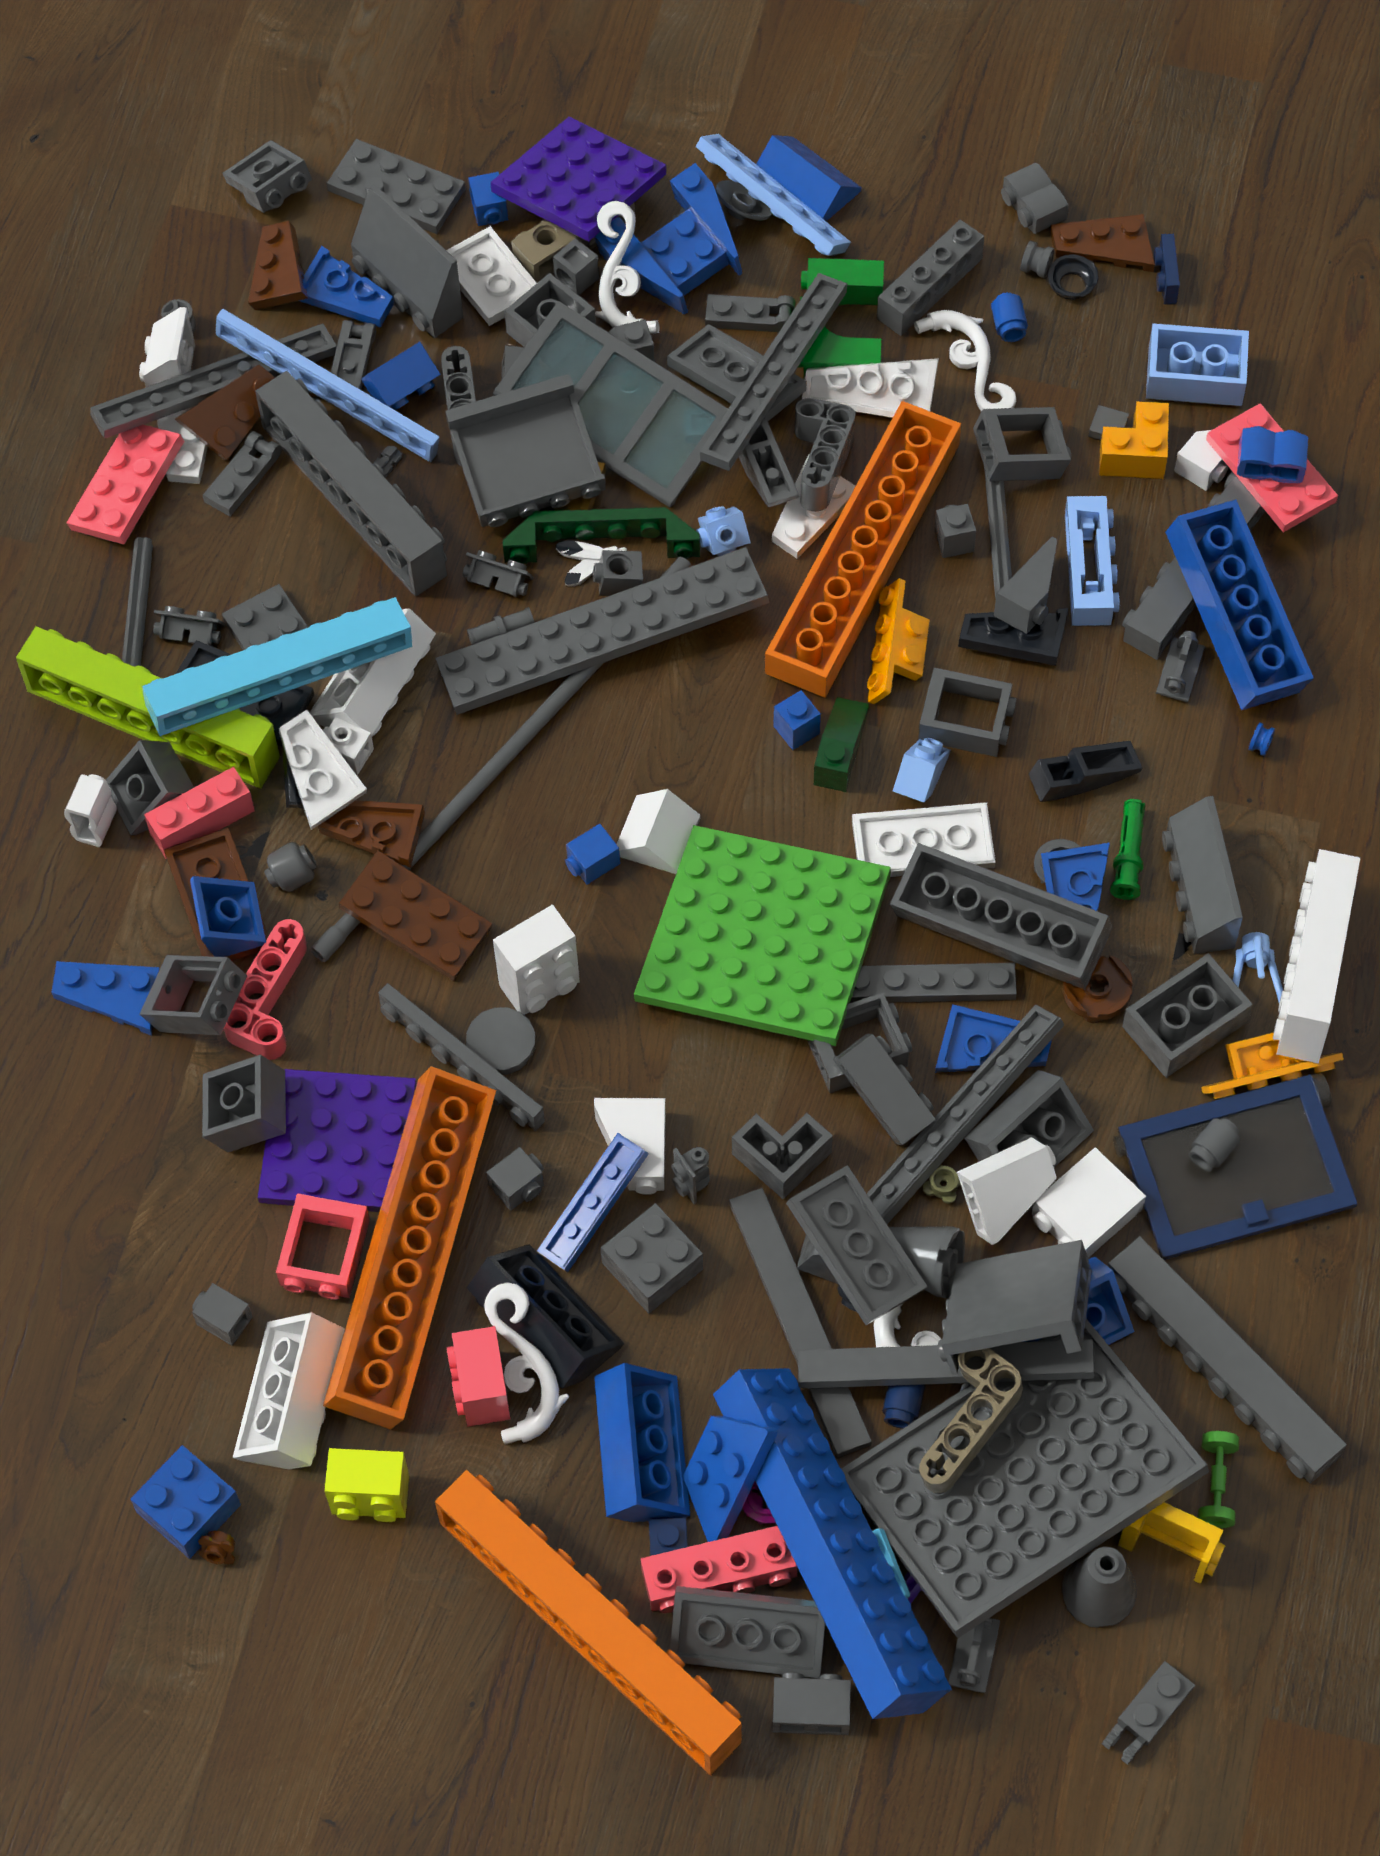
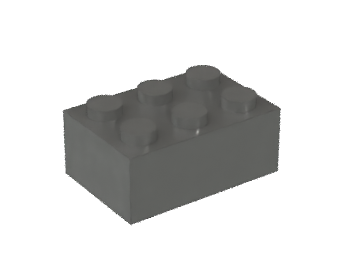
M1208 953L1126 1008L1122 1027L1167 1078L1248 1023L1253 1004Z

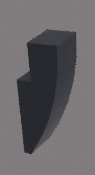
M1129 740L1072 748L1067 756L1038 759L1028 775L1040 802H1046L1107 786L1141 772L1143 767Z

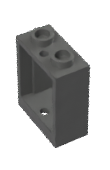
M1054 407L983 409L973 427L989 481L1060 479L1071 462V450L1066 446L1063 436V425L1058 420ZM1041 430L1048 454L1009 455L1002 431Z
M934 668L919 724L918 740L932 738L940 741L946 747L997 757L999 746H1006L1010 726L1005 725L1006 717H1013L1017 698L1011 697L1012 683ZM944 691L999 702L993 731L938 721L937 718Z
M166 955L140 1015L159 1032L221 1035L247 975L228 957ZM193 981L212 982L199 1012H180Z
M882 992L848 1004L842 1029L878 1018L892 1050V1053L889 1054L890 1058L896 1066L902 1064L904 1067H907L909 1053L912 1052V1045L906 1032L901 1033L897 1025L899 1015L894 1003L888 1004ZM814 1039L813 1041L807 1040L829 1093L852 1086L833 1060L836 1056L831 1044Z

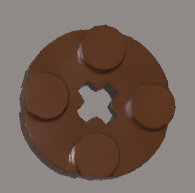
M1109 955V958L1100 956L1086 989L1084 990L1063 981V996L1069 1008L1087 1022L1097 1023L1101 1020H1109L1121 1014L1130 1002L1132 996V975L1127 966L1118 958ZM1095 981L1097 984L1105 983L1104 992L1098 993L1090 990L1092 986L1090 982Z

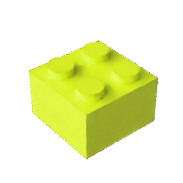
M329 1448L325 1495L332 1515H337L338 1518L343 1520H357L359 1516H372L375 1520L381 1522H393L396 1518H406L409 1472L404 1452Z

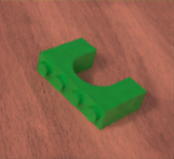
M808 258V271H801V290H807L817 274L820 273L847 283V293L838 306L845 304L878 305V296L883 292V260ZM824 326L797 368H803V379L805 380L806 370L809 368L881 363V338L843 337L832 333Z

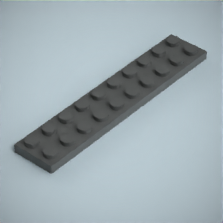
M745 547L435 659L455 712L458 715L768 604L769 598Z

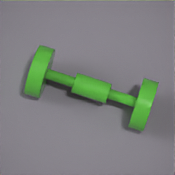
M1225 1431L1206 1432L1202 1435V1448L1205 1451L1216 1453V1465L1212 1466L1210 1490L1214 1494V1504L1200 1507L1198 1509V1518L1218 1528H1229L1235 1525L1236 1512L1231 1508L1221 1506V1495L1226 1490L1227 1467L1223 1465L1224 1454L1235 1453L1239 1450V1437L1236 1434Z

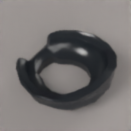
M1074 254L1057 258L1050 266L1048 272L1049 284L1058 296L1070 300L1079 299L1090 293L1099 279L1098 270L1093 261ZM1075 274L1084 280L1087 288L1080 293L1069 292L1063 289L1060 281L1066 275Z

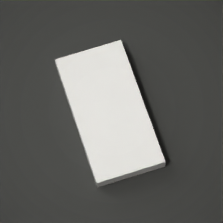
M987 802L852 814L857 860L891 867L890 877L904 875L918 843L983 868H995L996 862Z

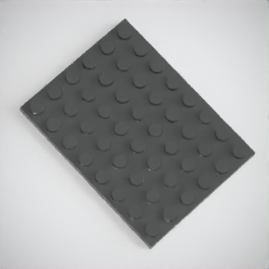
M1087 1319L1085 1321L1083 1340H1093L1094 1379L1022 1381L1023 1394L1020 1400L948 1491L943 1493L929 1491L924 1486L919 1466L924 1455L976 1390V1387L972 1384L842 1468L855 1499L876 1528L884 1529L892 1550L957 1638H960L1209 1473L1205 1461ZM1060 1334L1041 1338L1037 1342L1063 1340ZM997 1382L995 1387L1000 1391H1009L1014 1387L1015 1382ZM980 1407L975 1410L973 1417L979 1421H984L991 1417L993 1411L988 1407ZM958 1436L952 1440L950 1446L955 1450H962L969 1445L970 1440L965 1436ZM943 1452V1455H944V1458H945V1462H946V1460L948 1459V1457H947V1455L945 1454V1452ZM943 1466L939 1470L934 1468L930 1470L932 1478L936 1474L942 1477L945 1475Z

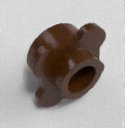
M210 1531L206 1536L199 1538L198 1542L202 1545L199 1551L201 1557L213 1564L234 1563L235 1557L232 1555V1552L235 1549V1541L230 1535L221 1531Z

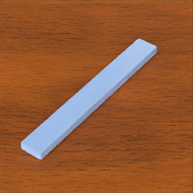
M222 309L216 316V336L280 374L288 371L295 380L301 379L312 393L425 460L431 462L437 455L439 436L230 312Z

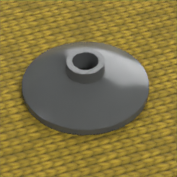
M730 180L717 183L715 190L718 199L729 209L728 211L733 217L740 220L745 218L767 220L771 217V208L762 201L751 197L748 193L749 190L740 183Z

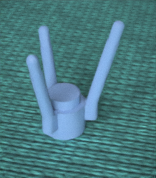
M1260 932L1248 933L1242 937V948L1236 950V964L1232 981L1239 988L1244 962H1246L1248 967L1257 968L1258 978L1260 979L1265 977L1264 966L1268 964L1278 1002L1280 1003L1283 987L1275 963L1274 950L1270 949L1269 936Z

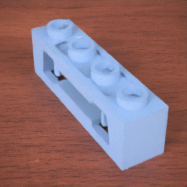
M1067 496L1065 528L1072 626L1111 625L1113 612H1119V593L1113 592L1112 585L1117 584V564H1111V556H1115V536H1109V528H1113L1114 516L1113 509H1107L1106 496ZM1097 530L1094 544L1096 581H1086L1085 592L1082 594L1085 579L1083 540H1093V531Z

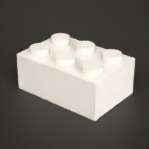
M553 904L493 939L499 986L515 1009L523 1015L541 1010L547 1004V1001L559 994H568L580 982L576 937Z

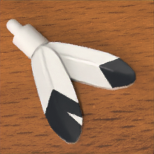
M572 540L562 541L556 545V550L561 555L583 560L567 573L565 585L568 587L580 585L593 575L594 563H599L602 550L627 551L625 547L617 549L616 546L602 549L596 545Z

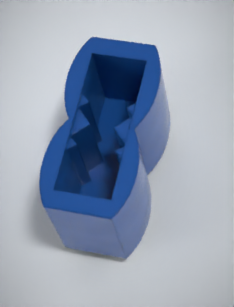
M1261 426L1242 429L1239 441L1237 475L1249 479L1270 478L1282 483L1303 482L1307 466L1308 436L1294 430L1275 433Z

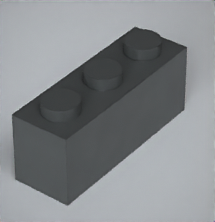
M866 1034L833 1060L894 1143L903 1145L936 1120L931 1113L934 1107L922 1092L917 1094L909 1084L913 1081V1078L902 1064L896 1066L890 1058L889 1054L892 1053V1050L887 1042L880 1035L875 1037L873 1034Z

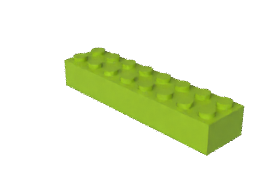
M36 626L16 656L27 692L142 740L170 742L176 754L221 773L234 767L243 782L257 788H262L280 758L273 724L261 715L255 714L252 716L241 711L239 708L159 736L145 706L142 686L160 677L153 675L145 667L139 665L134 667L126 664L113 654L107 653L105 655L97 652L84 642L78 641L76 643L68 640L55 630L49 629L47 631Z

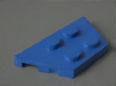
M722 1415L710 1417L683 1474V1479L707 1542L728 1538L779 1432L776 1428L760 1427L747 1421H735L734 1418Z

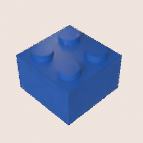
M183 1445L130 1499L137 1514L189 1559L202 1547L198 1542L199 1538L206 1536L210 1531H217L241 1506L236 1491Z

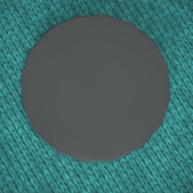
M496 1007L480 1013L471 1022L466 1033V1046L500 1074L508 1075L522 1069L527 1064L531 1055H533L535 1051V1031L530 1020L521 1012L508 1007Z

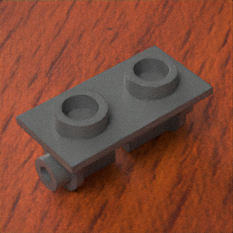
M478 550L477 555L466 553V556L472 560L471 565H465L462 576L466 577L468 582L490 588L493 578L497 577L498 581L495 590L513 595L514 597L519 595L525 596L528 589V584L524 583L525 578L534 579L526 571V565L512 560H508L507 565L496 562L497 556Z
M165 606L164 611L154 610V613L161 617V621L155 622L153 633L154 635H159L160 639L183 642L185 630H190L189 643H195L196 640L209 646L220 643L221 631H216L217 626L225 627V623L216 619V613L197 611L196 616L184 614L185 609L173 606Z
M1185 631L1183 635L1179 636V639L1172 638L1156 694L1185 702L1189 701L1205 648L1204 645L1198 644L1197 635L1194 632Z
M696 1147L681 1155L678 1149L675 1148L673 1149L674 1164L671 1165L675 1176L672 1179L673 1184L682 1197L687 1195L695 1205L697 1203V1192L705 1188L710 1181L709 1154L704 1148Z
M988 1618L958 1638L949 1677V1684L951 1686L980 1693L986 1692L1001 1620Z

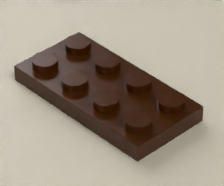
M229 828L164 849L201 956L214 957L201 940L190 879L192 876L248 881ZM262 919L265 939L267 940L269 935ZM262 946L226 957L234 961L259 952Z
M378 850L339 902L341 910L453 982L492 927L491 922Z

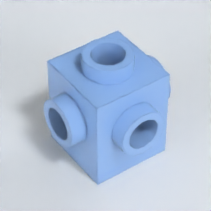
M723 506L707 510L706 516L698 518L700 528L696 529V531L700 535V545L702 548L706 547L714 555L723 556L736 551V547L751 543L743 512L736 507L727 509Z

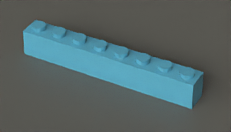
M396 597L386 601H378L369 607L354 612H346L332 620L315 623L309 628L292 634L281 635L275 640L260 645H252L246 650L229 656L218 657L212 662L198 667L187 668L178 674L155 679L151 683L142 686L145 706L159 736L408 649L412 647L411 626Z

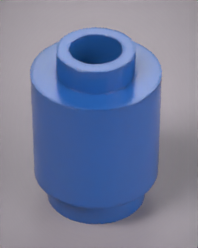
M1009 292L998 295L991 303L997 334L1005 342L1018 341L1026 335L1028 327L1022 299L1020 296Z

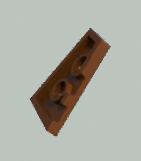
M1144 214L1051 225L1050 234L1056 258L1074 254L1083 256L1093 262L1096 260L1114 262V266L1126 268V264L1142 266L1143 271L1154 272L1155 263Z
M258 364L174 420L220 458L227 460L260 417L255 391L275 377Z

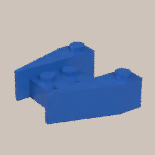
M696 163L670 180L674 197L685 212L641 243L633 234L619 265L634 268L640 276L641 289L684 315L688 313L684 295L728 264L739 276L743 273L739 256L714 185ZM620 217L611 222L612 229L619 233L617 238L607 237L601 231L594 237L598 250L606 261L609 260L626 229V224Z

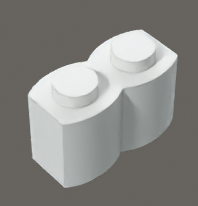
M98 775L80 776L64 811L65 818L71 824V835L79 842L96 847L102 845L117 811V806L111 797L112 791L108 782Z

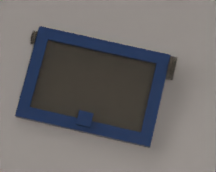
M1322 1073L1312 1076L1310 1074L1118 1127L1119 1136L1113 1137L1116 1153L1119 1158L1127 1157L1136 1186L1146 1195L1144 1210L1163 1260L1357 1207L1356 1197L1323 1110L1332 1106V1098L1328 1083ZM1212 1119H1228L1239 1129L1238 1135L1241 1142L1220 1167H1214L1210 1172L1205 1171L1197 1166L1189 1157V1152L1192 1149L1191 1144Z

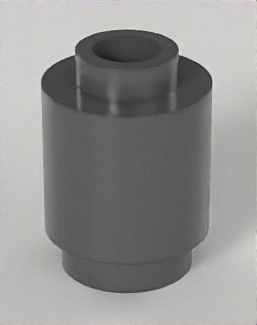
M1212 1119L1191 1144L1192 1149L1189 1152V1157L1197 1166L1208 1172L1212 1171L1214 1167H1220L1241 1142L1238 1135L1239 1129L1228 1119Z

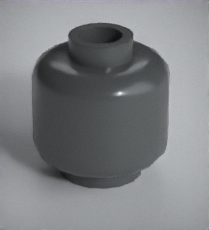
M289 842L268 855L267 864L269 868L264 870V873L273 888L280 886L284 891L290 893L312 881L315 876L314 869L318 866L305 844L300 846L296 842Z

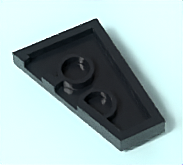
M1069 608L1057 609L1056 613H1048L1045 620L1040 625L1036 624L1027 634L995 617L994 612L965 614L958 647L1056 666Z

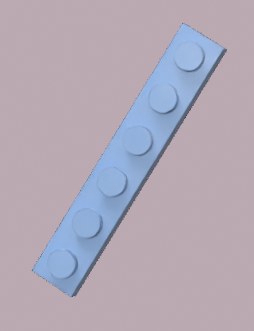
M720 134L700 137L696 148L705 154L706 160L720 166L727 172L726 175L729 179L743 185L749 190L748 193L751 197L762 201L771 208L770 211L773 215L787 221L793 226L792 229L795 233L806 237L815 244V249L818 252L827 256L846 252L851 243L846 237Z

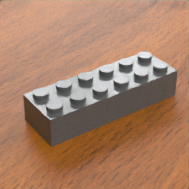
M921 843L917 844L890 903L896 916L1084 990L1113 929L1110 918L1106 914Z

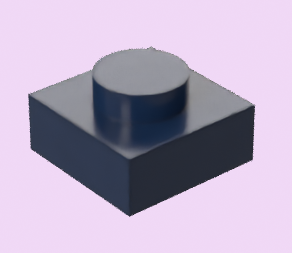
M686 1518L649 1519L650 1556L687 1547Z

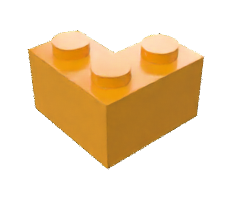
M1136 401L1133 428L1103 427L1100 444L1099 475L1164 479L1168 458L1169 403Z

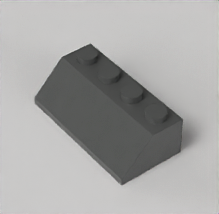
M1208 796L1171 816L1168 821L1167 830L1162 832L1165 852L1170 851L1172 861L1169 862L1170 877L1172 882L1177 881L1179 891L1176 892L1177 907L1179 912L1184 911L1186 922L1183 923L1184 937L1186 942L1192 943L1194 954L1234 949L1243 919L1214 797Z

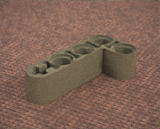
M990 1348L958 1354L961 1374L966 1381L976 1387V1390L920 1462L919 1471L924 1486L929 1491L943 1493L956 1483L1023 1394V1384L1019 1371ZM975 1356L982 1357L986 1361L984 1366L977 1370H972L966 1366L967 1361ZM1003 1378H1010L1015 1382L1014 1387L1009 1391H1000L995 1386ZM980 1407H988L993 1411L991 1417L984 1421L975 1419L973 1414ZM958 1436H965L970 1440L969 1445L962 1450H955L950 1444ZM943 1452H945V1454H946L947 1457H948V1459L946 1460V1462H945V1458H944ZM943 1466L945 1475L942 1477L936 1474L932 1478L930 1470L932 1468L939 1470Z

